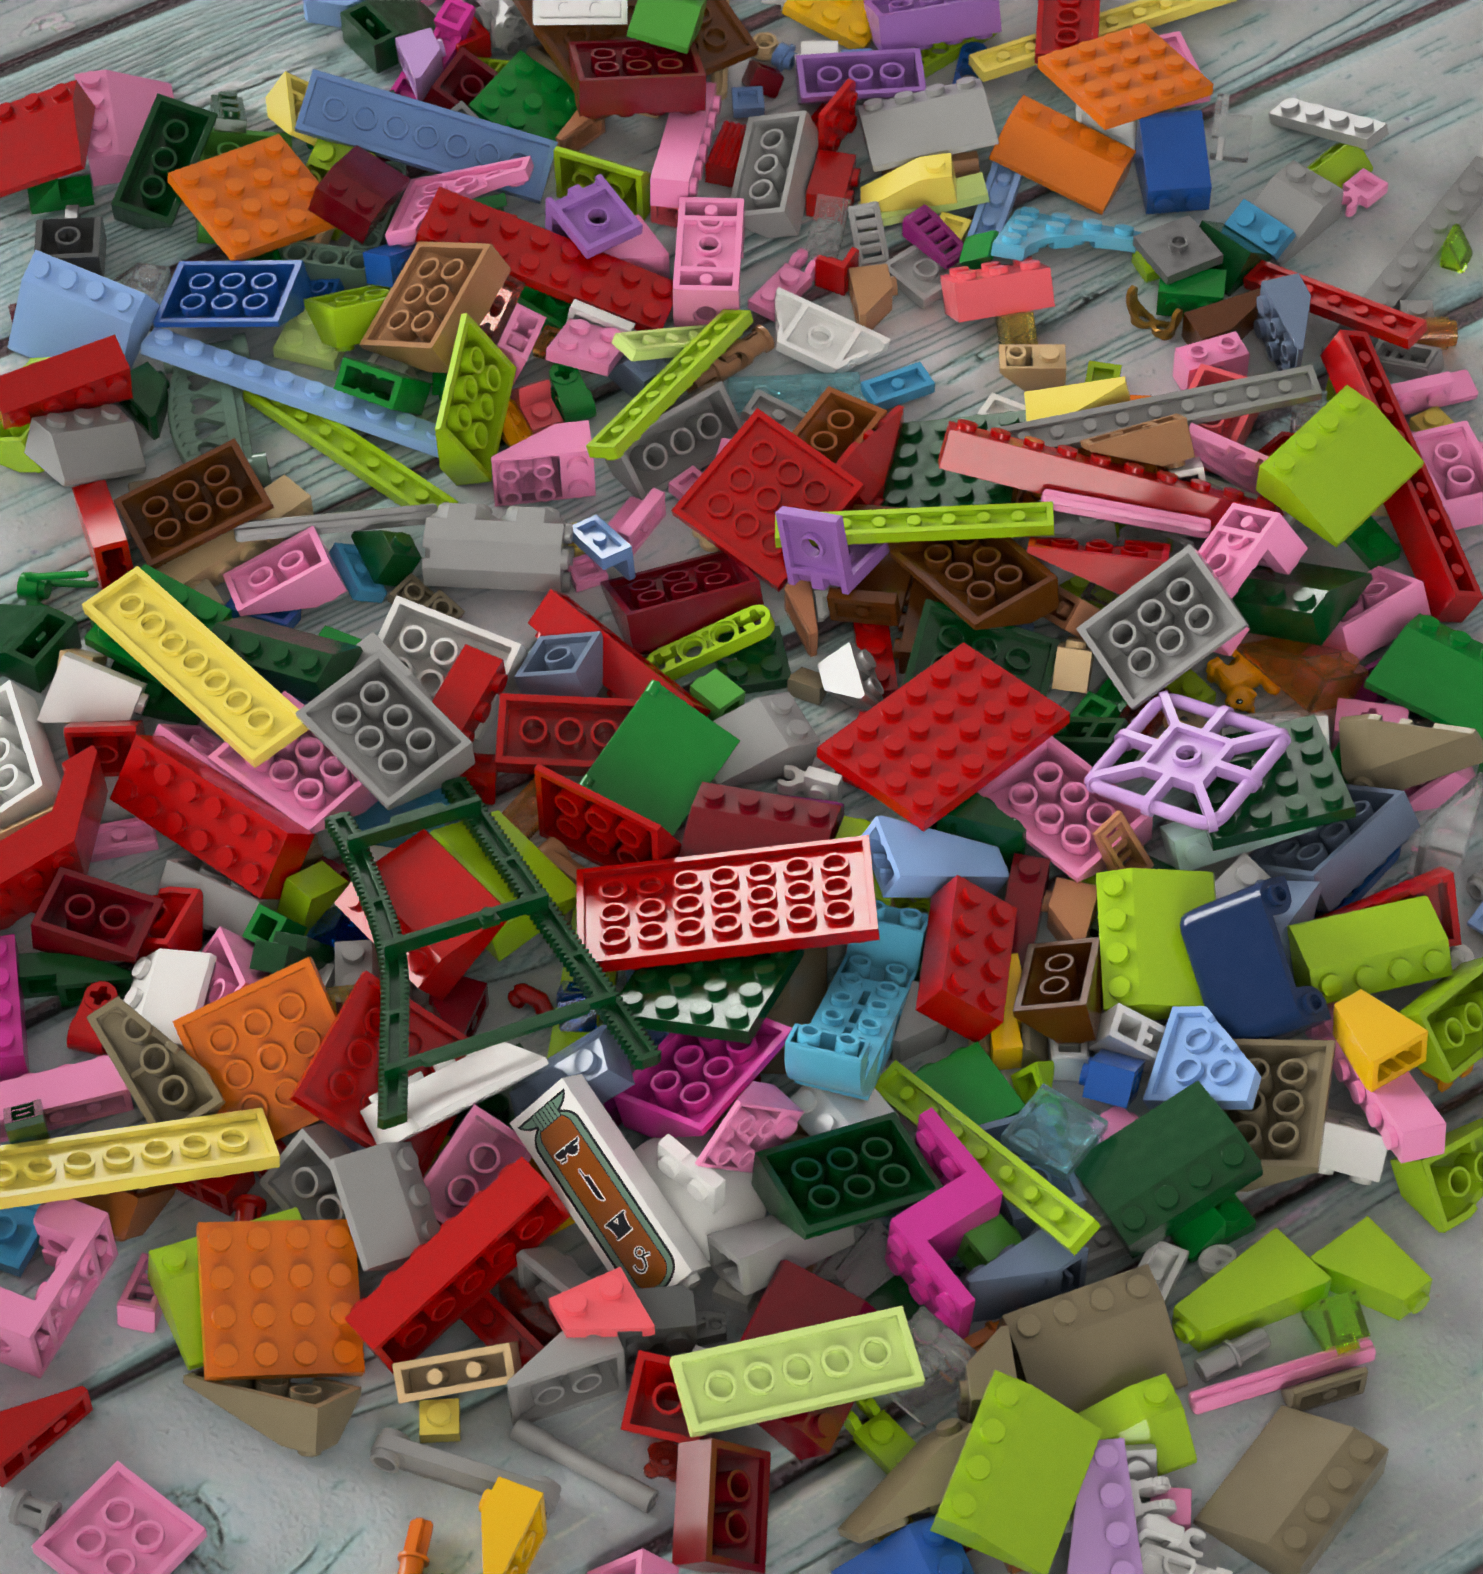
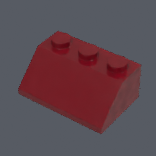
M715 1438L678 1443L672 1564L679 1568L698 1572L765 1574L771 1452Z

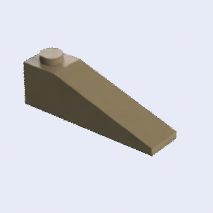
M1377 714L1341 717L1339 720L1342 774L1351 785L1404 790L1483 763V739L1474 728L1435 723L1432 728L1414 725L1412 719L1401 718L1399 723L1383 721L1382 715Z
M117 996L86 1017L148 1124L217 1114L226 1101L208 1071L120 997Z
M204 1366L183 1375V1384L277 1444L295 1449L299 1455L306 1457L319 1456L322 1451L338 1444L361 1396V1387L323 1378H314L312 1385L291 1383V1378L204 1381Z
M949 1418L938 1423L936 1430L923 1436L838 1527L840 1536L861 1544L907 1525L909 1515L931 1512V1514L937 1513L972 1424L958 1418Z

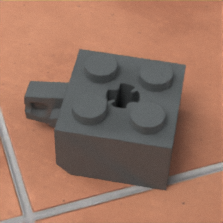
M66 205L64 218L36 220L34 252L35 250L41 251L104 277L107 238L103 217L81 218L79 205Z
M684 1285L634 1289L655 1325V1334L652 1336H642V1331L618 1332V1337L624 1349L625 1372L632 1374L638 1350L671 1357L690 1353L695 1345L704 1346L727 1341L725 1312L696 1311L694 1293Z

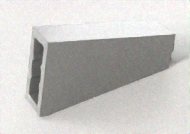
M770 1215L707 1235L712 1271L744 1296L750 1295L769 1285L781 1260L786 1259L802 1268H806L854 1245L853 1229L857 1225L804 1240L776 1217Z

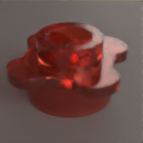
M670 1441L650 1444L648 1447L649 1462L644 1466L645 1476L649 1479L663 1477L668 1478L670 1482H676L678 1445ZM668 1460L669 1463L664 1465L662 1464V1461Z

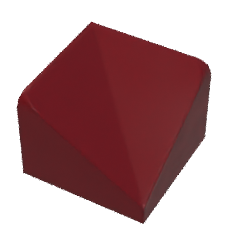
M750 60L743 75L742 83L746 87L763 86V95L776 98L785 78L777 69Z

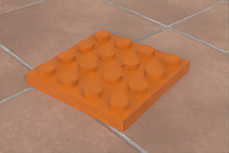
M1145 23L1136 24L1130 28L1115 33H1108L1105 36L1090 41H1083L1077 45L1062 50H1055L1052 53L1038 57V69L1104 130L1213 95V83Z
M280 134L168 173V183L230 261H246L336 228L308 210L315 188L319 182Z
M312 957L296 962L172 1021L186 1053L208 1071L226 1101L217 1114L262 1107L275 1142L300 1131L304 1127H309L321 1121V1119L289 1099L337 1017L336 1010Z
M347 1219L198 1222L196 1233L204 1381L363 1376L365 1373L363 1341L344 1319L350 1313L353 1305L360 1300L357 1250Z

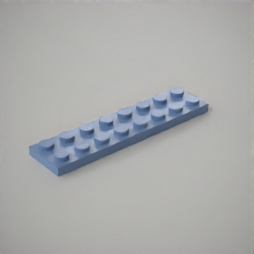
M315 69L312 70L295 126V132L351 147L358 145L376 156L436 174L531 156L534 169L529 181L518 187L506 186L493 191L537 204L541 203L554 159V149L558 146V142Z

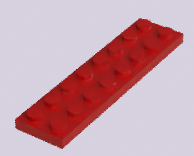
M440 186L416 234L415 242L492 244L512 269L507 279L570 304L573 303L574 299L635 323L634 330L637 331L664 328L673 307V280L604 252L586 259L571 239Z

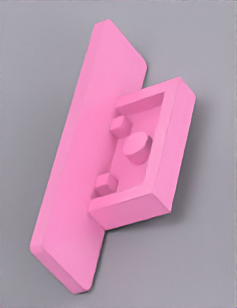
M1466 369L1451 373L1447 371L1390 384L1404 415L1422 412L1431 407H1443L1474 400L1478 396V390Z

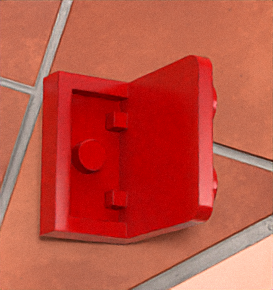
M848 78L827 104L822 103L811 116L818 129L816 157L819 149L836 152L845 136L854 131L858 120L857 116H855V105L858 99L855 80Z

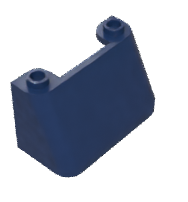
M1285 875L1266 879L1198 906L1185 913L1180 921L1181 934L1204 1006L1210 1010L1232 1039L1289 1040L1331 1019L1326 1000L1318 989L1312 986L1296 988L1273 918L1287 912L1291 906V894Z

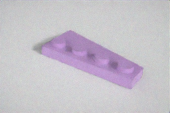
M1124 1438L1098 1441L1076 1499L1067 1574H1143Z

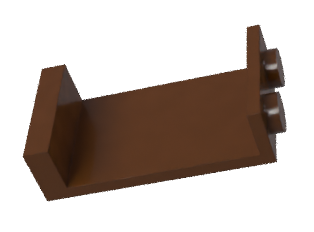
M854 504L853 510L898 508L863 504ZM904 542L888 543L889 550L895 548L896 546ZM888 553L848 595L842 594L841 587L829 588L827 603L831 620L899 627L913 576L893 560Z

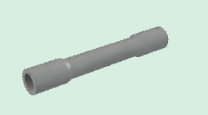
M520 1418L515 1423L510 1434V1439L539 1455H545L614 1492L618 1498L646 1513H649L655 1506L659 1497V1491L629 1475L621 1474L560 1441L552 1433L524 1418Z

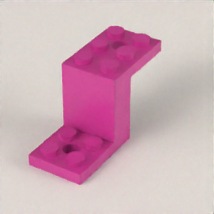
M931 1107L919 1115L915 1144L943 1187L891 1219L885 1261L891 1272L896 1276L901 1275L909 1285V1292L913 1299L919 1305L924 1304L930 1311L937 1329L944 1335L948 1334L957 1344L969 1336L975 1299L945 1262L956 1256L965 1233L999 1215L1003 1192Z

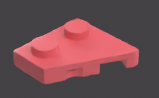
M621 1267L548 1298L549 1308L566 1338L587 1337L589 1335L618 1337V1332L642 1331V1336H652L655 1334L654 1323Z

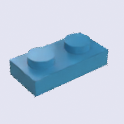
M1246 199L1242 200L1224 223L1227 227L1269 253L1276 261L1296 237L1294 230Z
M921 362L861 382V393L867 402L885 410L935 392V382Z
M334 543L329 554L352 600L382 603L387 595V591L384 585L374 584L356 546Z

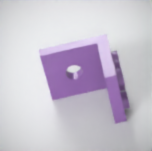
M602 174L595 176V183L582 188L577 184L568 188V195L556 201L552 197L546 199L545 229L571 239L586 259L642 234L643 225Z
M782 506L775 513L788 583L790 585H795L799 580L809 581L813 589L825 590L829 585L841 587L842 594L848 595L889 553L888 543L847 545L842 515ZM809 539L815 541L818 546H812Z

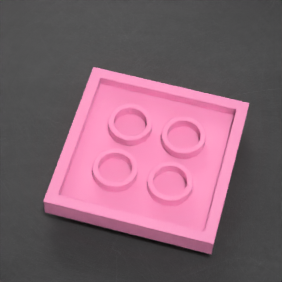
M117 1461L32 1545V1549L36 1556L59 1574H171L207 1537V1533L202 1525Z

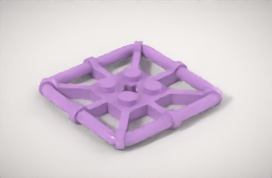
M1165 690L1158 692V696L1147 703L1126 729L1119 730L1114 736L1115 742L1091 768L1084 778V783L1089 792L1139 809L1141 814L1153 817L1157 815L1195 829L1207 830L1208 833L1217 832L1218 827L1230 819L1249 794L1257 792L1262 786L1263 777L1285 752L1291 743V738L1285 728H1279L1273 724L1236 713L1232 707L1226 705L1217 707L1187 696L1168 693ZM1174 708L1208 718L1209 721L1202 729L1179 722ZM1162 710L1169 725L1158 739L1140 734L1157 713ZM1229 726L1253 733L1232 739L1218 735L1222 728H1228ZM1269 747L1251 770L1229 763L1234 755ZM1132 748L1146 753L1139 761L1113 766L1125 751H1130ZM1190 756H1193V757H1194V758H1192V759L1183 760V759L1189 758ZM1140 777L1157 781L1145 796L1111 785ZM1216 777L1238 783L1239 785L1226 801L1214 812L1206 792L1209 785ZM1172 787L1193 793L1197 798L1203 815L1161 802V800Z

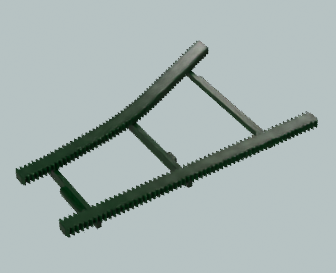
M459 776L446 780L441 784V794H444V798L448 799V803L451 804L445 806L443 803L438 802L392 816L390 823L361 831L359 825H356V820H353L351 812L343 811L325 818V829L330 833V837L335 842V846H337V850L341 854V859H343V863L347 867V872H349V877H351V882H353V887H355L360 906H362V911H364V916H366L378 958L381 1001L377 1128L385 1130L407 1122L408 1070L420 1066L430 1067L588 1015L590 1010H597L596 1015H600L603 1025H607L610 1035H614V1040H617V1045H621V1050H624V1055H628V1060H631V1064L635 1065V1070H643L655 1066L661 1061V1050H658V1045H654L651 1036H647L644 1026H640L637 1016H633L630 1006H626L627 1002L623 1001V996H619L620 992H616L613 982H609L606 972H602L603 968H599L596 958H592V953H589V949H586V944H582L579 934H576V930H572V925H569V920H566V916H562V911H559L556 902H552V897H549L546 888H543V884L539 883V879H536V874H533L530 866L526 865V861H523V856H520V852H517V847H514V843H510V838H507V834H504V829H501V825H498L495 816H491V812H488V807H485V803H482V799L479 797V794H476V790H473V786L470 785V781H467V777ZM460 819V821H463V825H466L469 834H472V838H475V842L479 843V847H482V852H485V856H488V861H491L494 869L498 870V874H501V879H504V883H507V888H510V892L514 893V897H517V899L494 907H484L481 911L403 935L396 910H394V905H392V900H390V895H388V890H386L384 881H382V876H380V871H378V866H376V861H374L369 846ZM527 914V916H530V920H533V925H536V929L540 930V934H543V939H546V943L550 944L549 948H553L556 958H559V962H563L566 972H570L569 976L573 977V981H576V986H580L583 996H586L585 1000L411 1057L408 1056L410 985L406 952L478 929L484 930L499 925L500 922Z

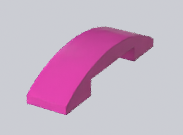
M445 0L433 20L436 25L433 33L436 39H442L446 51V56L442 57L443 71L456 55L455 45L466 39L476 11L475 6L461 0ZM402 71L390 90H394L396 94L417 100L404 71Z

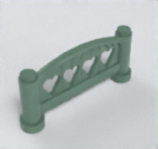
M245 332L233 334L232 339L208 343V345L229 350L234 354L251 359ZM163 362L165 373H172L167 404L168 423L172 441L181 462L185 464L202 455L199 452L202 447L216 448L235 438L261 485H270L272 480L266 452L252 453L242 389L213 379L201 389L191 391L189 389L192 383L188 378L192 375L200 374ZM201 398L217 402V404L203 414H193L196 409L195 405L192 404L193 400ZM206 422L221 426V428L207 438L199 439L197 438L199 429L195 426L198 423Z

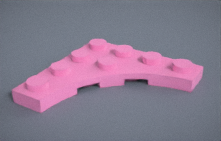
M531 156L411 179L385 233L388 246L399 244L400 246H411L416 243V234L439 186L470 199L506 186L518 187L530 179L534 169Z

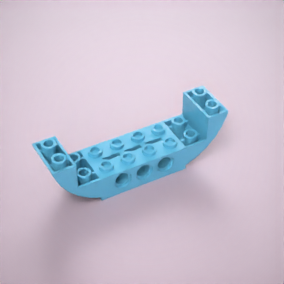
M876 900L880 940L848 944L846 956L811 1023L804 1025L794 1024L785 1041L784 1061L788 1078L795 1080L794 1083L869 1100L893 1050V1038L912 981H917L923 960L929 915L923 914L914 908L901 909L885 905L883 902Z

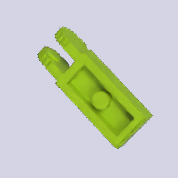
M872 1397L855 1401L858 1408L870 1420L862 1425L858 1416L850 1410L843 1425L853 1435V1441L888 1475L917 1443L884 1409L881 1411L877 1402Z

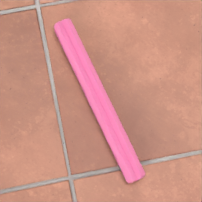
M1044 489L1041 497V502L1053 501V511L1202 539L1208 538L1211 530L1210 519L1052 489Z
M1360 1339L1191 1391L1188 1398L1189 1405L1194 1414H1202L1373 1361L1376 1350L1371 1339Z

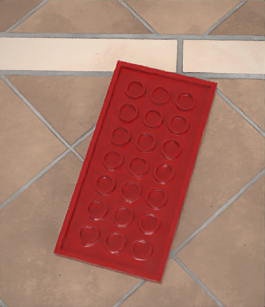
M869 835L576 869L577 934H579V939H582V944H586V949H589V953H592V958H596L599 968H603L602 972L637 970L646 967L713 961L740 956L748 957L757 954L789 952L791 950L816 947L825 948L833 945L880 940Z

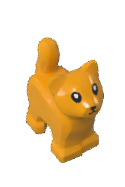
M1240 643L1239 647L1232 654L1235 659L1228 665L1218 656L1207 663V680L1210 683H1216L1220 690L1226 694L1224 701L1226 706L1232 707L1239 712L1255 713L1254 702L1257 693L1253 689L1262 685L1268 694L1276 696L1280 692V687L1273 682L1272 677L1264 669L1263 663L1258 658L1250 655L1246 647Z

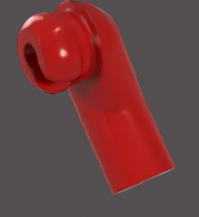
M526 983L514 985V990L508 993L507 999L509 1003L518 1009L528 1004L533 1007L536 1015L554 1010L545 992Z

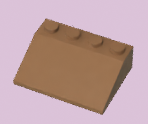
M418 241L359 345L365 350L427 372L448 373L461 314L467 313L480 326L512 269L492 244Z

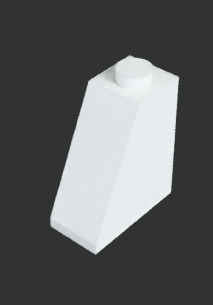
M68 651L61 658L37 721L42 723L131 720L136 713L141 715L149 698V695L144 693L147 684Z

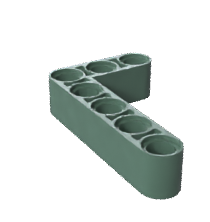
M396 161L385 162L407 176L404 164ZM406 188L363 244L353 238L349 247L298 241L282 248L283 260H303L310 280L340 278L344 286L343 291L372 285L367 284L363 252L387 244L385 233Z

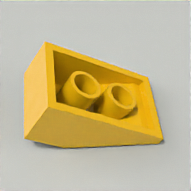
M498 1476L492 1490L487 1488L484 1491L478 1507V1511L481 1512L483 1574H527L547 1534L544 1493Z

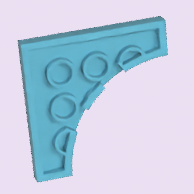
M1021 207L1020 210H1015L992 243L991 256L1024 261L1028 256L1039 252V248L1047 247V244L1052 249L1073 248L1074 245H1083L1085 241L1090 242L1089 244L1094 248L1135 253L1137 249L1133 246V236L1142 232L1134 231L1132 226L1117 224L1115 227L1102 225V221L1086 218L1083 221L1071 219V216L1065 213L1046 215L1039 213L1040 211L1036 208Z

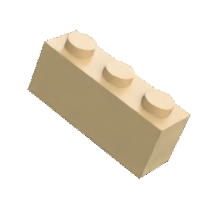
M517 1341L392 1364L398 1403L506 1385L507 1381L522 1368Z

